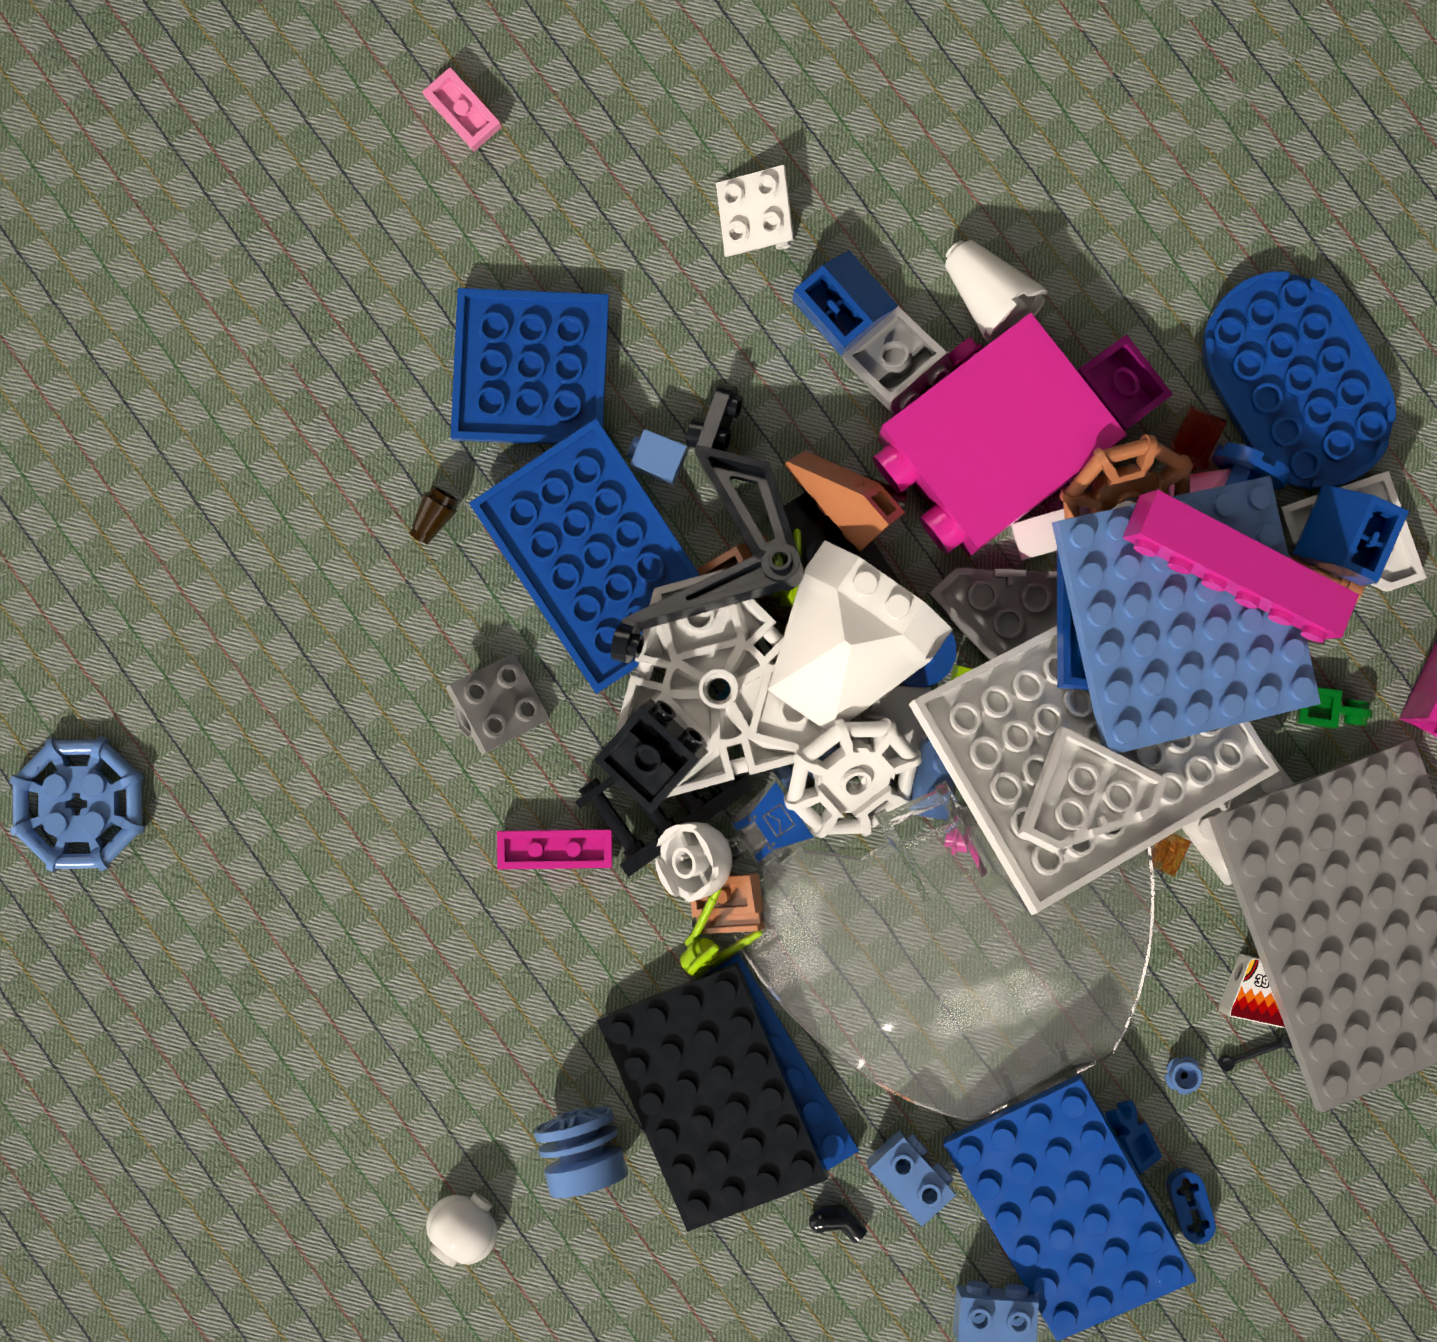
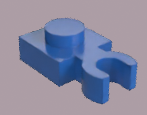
M1131 1100L1120 1101L1117 1103V1109L1106 1111V1118L1110 1125L1117 1129L1119 1133L1118 1139L1138 1174H1142L1162 1158V1155L1146 1121L1138 1123L1137 1109Z

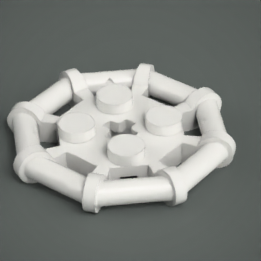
M888 718L871 722H844L843 719L836 720L832 728L803 750H796L792 756L794 766L789 790L784 796L785 806L790 810H794L811 828L812 835L824 838L826 835L862 834L864 837L871 835L873 828L902 806L908 807L911 803L910 794L917 766L922 762L921 752L909 744L897 730L896 722ZM850 737H874V738H873L871 744H865V743H864L863 741H861V740H852V741H851V738H850ZM840 743L841 747L823 761L817 759L835 744ZM889 745L898 753V756L890 760L883 754ZM808 771L813 773L815 780L814 787L805 789ZM895 774H899L897 787H890V779L894 780ZM852 777H859L860 782L854 785L851 782L847 784ZM821 802L826 809L822 814H818L811 806ZM843 813H852L856 817V819L838 818L844 817Z

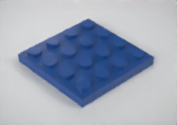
M458 288L450 436L452 441L556 445L595 418H597L604 429L609 294Z

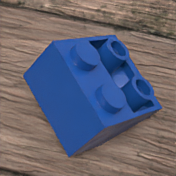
M850 250L818 268L794 289L792 299L795 305L840 356L898 307L896 302Z
M1322 485L1292 555L1360 586L1378 583L1409 511L1371 494Z

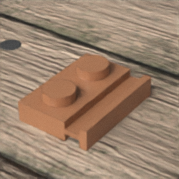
M758 872L730 874L728 880L722 886V891L701 934L750 932L766 928V922H762L761 912L764 911ZM710 896L690 902L692 917H696V922Z

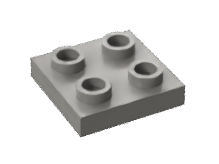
M515 653L446 687L456 706L453 711L458 727L466 737L473 738L482 755L550 720Z

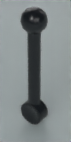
M1284 1034L1278 1041L1233 1057L1222 1055L1218 1059V1065L1224 1071H1231L1237 1063L1282 1047L1290 1049L1292 1044L1288 1034Z

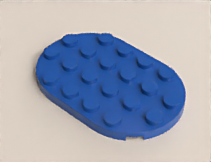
M1286 271L1268 272L1253 276L1235 286L1220 300L1212 311L1204 330L1202 342L1203 363L1213 389L1246 446L1264 452L1265 454L1262 459L1272 466L1275 465L1276 460L1282 462L1290 469L1291 473L1286 484L1299 488L1316 490L1321 489L1322 485L1337 487L1357 479L1369 471L1380 460L1389 445L1388 440L1392 424L1396 421L1395 398L1386 374L1342 300L1320 281L1314 278L1309 280Z

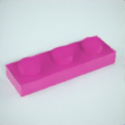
M611 829L497 831V870L613 867V837Z

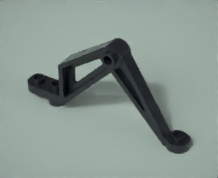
M719 384L706 420L697 417L691 420L687 431L686 444L688 447L695 448L694 452L702 470L753 556L623 618L612 639L611 658L613 660L630 663L634 657L638 658L644 646V636L640 635L641 630L779 591L792 590L803 579L804 567L770 463L726 452L731 440L730 425L733 417L738 418L743 404V397L738 395V388L736 386ZM732 479L759 485L775 535L774 540L765 541L732 485Z

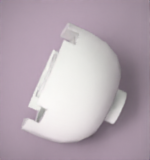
M685 822L666 829L658 839L657 846H662L660 857L655 858L656 870L661 883L668 893L674 897L681 896L686 899L685 901L693 902L718 892L728 880L733 866L732 852L726 838L714 827L706 823Z

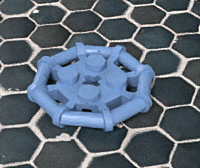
M99 736L97 739L57 740L55 737L45 740V746L17 775H12L9 783L12 784L13 827L10 828L12 836H17L46 864V869L56 872L58 869L98 868L100 871H104L110 868L111 861L139 833L143 834L146 827L142 824V781L145 780L143 772L138 773L109 744V739ZM90 754L88 766L69 765L67 755ZM51 761L54 763L57 770L52 775H49L43 783L33 780ZM105 761L122 779L115 783L112 780H108L100 769L103 762ZM125 789L126 816L119 814V791ZM29 791L38 793V817L29 819ZM77 793H80L81 800H87V808H82L80 815L76 814L75 810L70 806L71 800L75 798ZM113 824L121 827L122 829L105 846L101 840V837L105 834L104 831ZM43 826L48 834L54 835L58 839L53 849L34 829ZM70 842L89 843L91 853L67 854Z

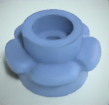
M1185 1056L1183 1059L1174 1058L1166 1067L1168 1073L1165 1075V1081L1170 1089H1176L1179 1094L1187 1095L1199 1088L1203 1080V1072L1198 1068V1062L1191 1057ZM1181 1072L1187 1073L1186 1078L1180 1077Z

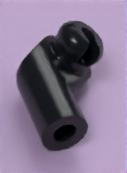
M840 1204L821 1206L809 1217L810 1228L815 1233L820 1234L825 1231L841 1230L854 1244L859 1242L867 1233V1229L845 1206Z

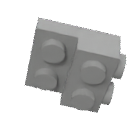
M899 306L841 355L844 363L868 385L870 392L894 416L919 398L920 394L929 386L933 387L949 375V369L952 367L948 353Z

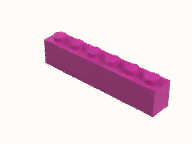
M1160 490L1151 491L1139 496L1122 537L1133 543V548L1137 552L1150 557L1158 556L1168 561L1167 566L1170 569L1182 574L1191 573L1201 578V584L1205 587L1219 592L1226 591L1236 596L1234 600L1238 604L1252 609L1259 608L1269 613L1268 618L1271 621L1285 626L1293 625L1302 630L1300 634L1304 638L1314 642L1322 643L1325 639L1342 638L1359 597V594Z

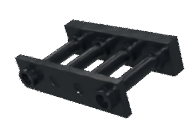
M734 775V780L719 783L716 786L719 793L708 801L704 796L699 797L695 790L679 794L687 805L685 810L688 815L677 823L673 818L668 819L660 806L650 814L640 804L656 827L654 832L657 837L646 845L642 840H636L603 793L616 783L612 777H609L602 783L597 777L578 790L582 797L575 802L579 808L589 801L592 802L625 849L623 854L626 859L620 863V866L629 877L660 855L662 845L657 846V843L666 829L685 822L705 823L754 787L745 775L739 779Z

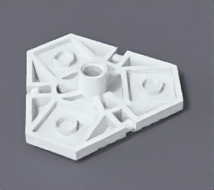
M723 570L654 588L650 605ZM754 599L642 631L644 646L640 656L635 658L639 665L636 676H630L615 735L638 708L651 698L655 702L661 700L670 705L676 713L674 720L684 729L691 727L698 731L705 740L703 747L709 751L668 797L735 779L734 775L749 772L750 775L793 764L792 756L796 750H803L826 732L768 691L783 635L774 627L776 621ZM762 638L773 646L765 656L754 647ZM654 667L666 670L663 684L650 681ZM717 679L726 681L730 686L729 696L722 701H715L708 695L709 684ZM741 744L745 757L730 760L727 747Z

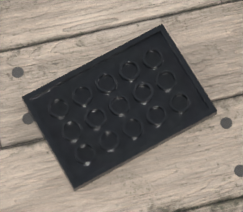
M738 962L600 1016L597 1019L687 1232L828 1180L829 1173Z

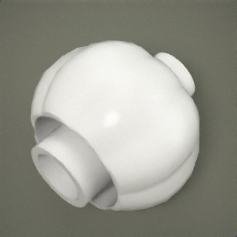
M474 1192L471 1197L451 1195L439 1200L429 1212L426 1223L427 1236L433 1243L430 1251L439 1260L451 1267H454L457 1262L470 1265L486 1258L493 1250L498 1235L497 1225L489 1211L493 1206L491 1202L477 1192Z

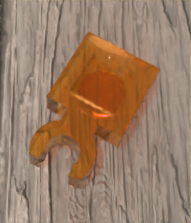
M1171 834L1156 843L1152 855L1148 858V862L1153 864L1152 868L1175 877L1191 841L1179 835Z

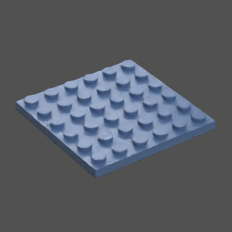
M1271 476L1172 496L1288 557ZM1136 504L1052 522L1100 744L1116 753H1122L1321 704L1307 639L1300 634L1302 630L1293 625L1285 626L1275 623L1268 618L1269 613L1259 608L1252 609L1235 602L1236 596L1226 591L1219 592L1209 589L1201 584V578L1191 573L1182 574L1167 566L1168 561L1158 556H1146L1134 550V544L1122 537Z

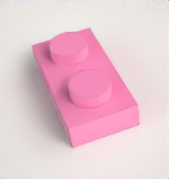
M451 67L422 91L427 101L473 152L502 128L498 119Z

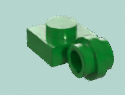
M1317 687L1321 704L1298 709L1296 724L1337 729L1339 716L1342 715L1344 716L1343 723L1367 726L1368 719H1372L1373 711L1369 710L1370 703L1365 701L1346 700L1345 706H1341L1342 690Z

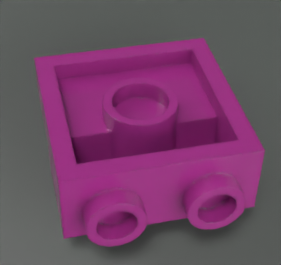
M1127 334L1077 370L1124 431L1173 395Z

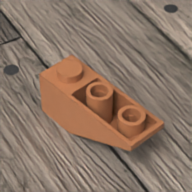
M803 451L784 464L792 474L794 481L804 487L817 502L818 508L832 519L842 531L844 538L859 551H862L874 542L905 513L880 483L810 452Z

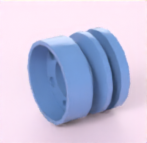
M601 1106L574 1109L557 1115L534 1129L536 1142L545 1143L539 1148L540 1157L559 1158L544 1169L551 1197L569 1198L588 1194L611 1186L628 1175L622 1146H603L604 1143L618 1135L616 1126L607 1125L614 1120L611 1107Z

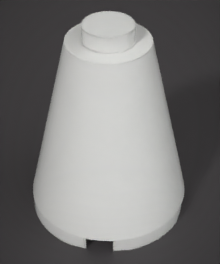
M958 241L946 253L948 259L946 260L945 268L981 334L989 344L1030 312L1035 317L1046 300L1042 295L1047 294V290L1041 284L975 241Z

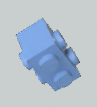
M899 1129L866 1161L869 1170L923 1227L956 1196L950 1184L954 1181V1178L940 1162L934 1166L924 1156L928 1152L927 1148L913 1133L907 1137Z
M979 1281L967 1282V1286L956 1285L953 1325L956 1341L1037 1342L1039 1302L1034 1294H1029L1028 1287L1019 1284H1008L1005 1286V1289L990 1288L989 1284Z

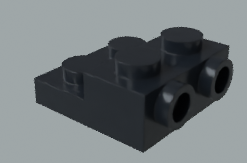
M651 698L638 708L594 759L607 774L650 814L659 807L676 786L709 752L703 747L705 740L698 731L691 727L684 729L674 720L676 713L670 705L661 700L655 702Z

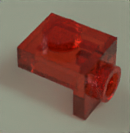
M1190 405L1170 445L1171 450L1179 455L1188 456L1193 463L1192 470H1195L1196 467L1207 470L1210 465L1209 457L1227 424L1226 420Z

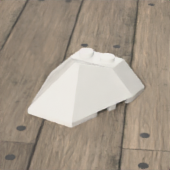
M824 541L804 569V576L797 589L768 691L822 729L828 731L834 726V721L843 719L844 722L851 721L929 663L953 629L924 601L857 555Z

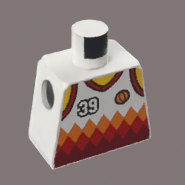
M1240 954L1221 999L1218 1011L1230 1017L1285 1028L1260 957Z

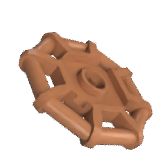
M1143 435L1140 440L1103 450L1098 447L1092 451L1093 457L1068 487L1062 488L1059 497L1063 501L1064 519L1080 516L1079 506L1089 507V514L1111 510L1117 504L1124 502L1130 497L1136 498V500L1131 502L1137 503L1140 495L1151 491L1160 490L1168 494V487L1174 484V496L1190 493V471L1193 468V463L1188 456L1179 455L1157 442L1154 435ZM1137 457L1135 464L1117 469L1112 465V463ZM1154 458L1165 464L1167 468L1160 473L1153 471L1151 466ZM1103 470L1105 474L1098 476V474ZM1093 482V491H1085Z

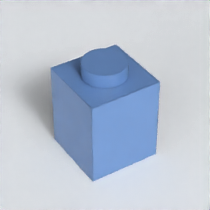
M644 429L641 438L634 436L627 453V458L632 459L630 463L632 470L674 486L687 454V446Z

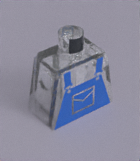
M774 779L761 788L729 820L730 825L737 833L728 840L732 852V865L750 853L758 866H762L815 841V838L800 816L794 810H790L785 806V794Z

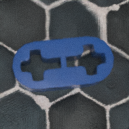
M1177 1168L1169 1174L1166 1181V1189L1177 1227L1188 1241L1195 1244H1204L1210 1241L1216 1230L1215 1219L1202 1179L1191 1169ZM1184 1178L1191 1184H1194V1186L1189 1188L1191 1201H1187L1185 1195L1181 1191H1177V1188L1182 1186L1181 1180ZM1192 1210L1195 1211V1214L1202 1221H1205V1223L1200 1224V1231L1197 1233L1187 1227L1193 1224L1190 1212Z

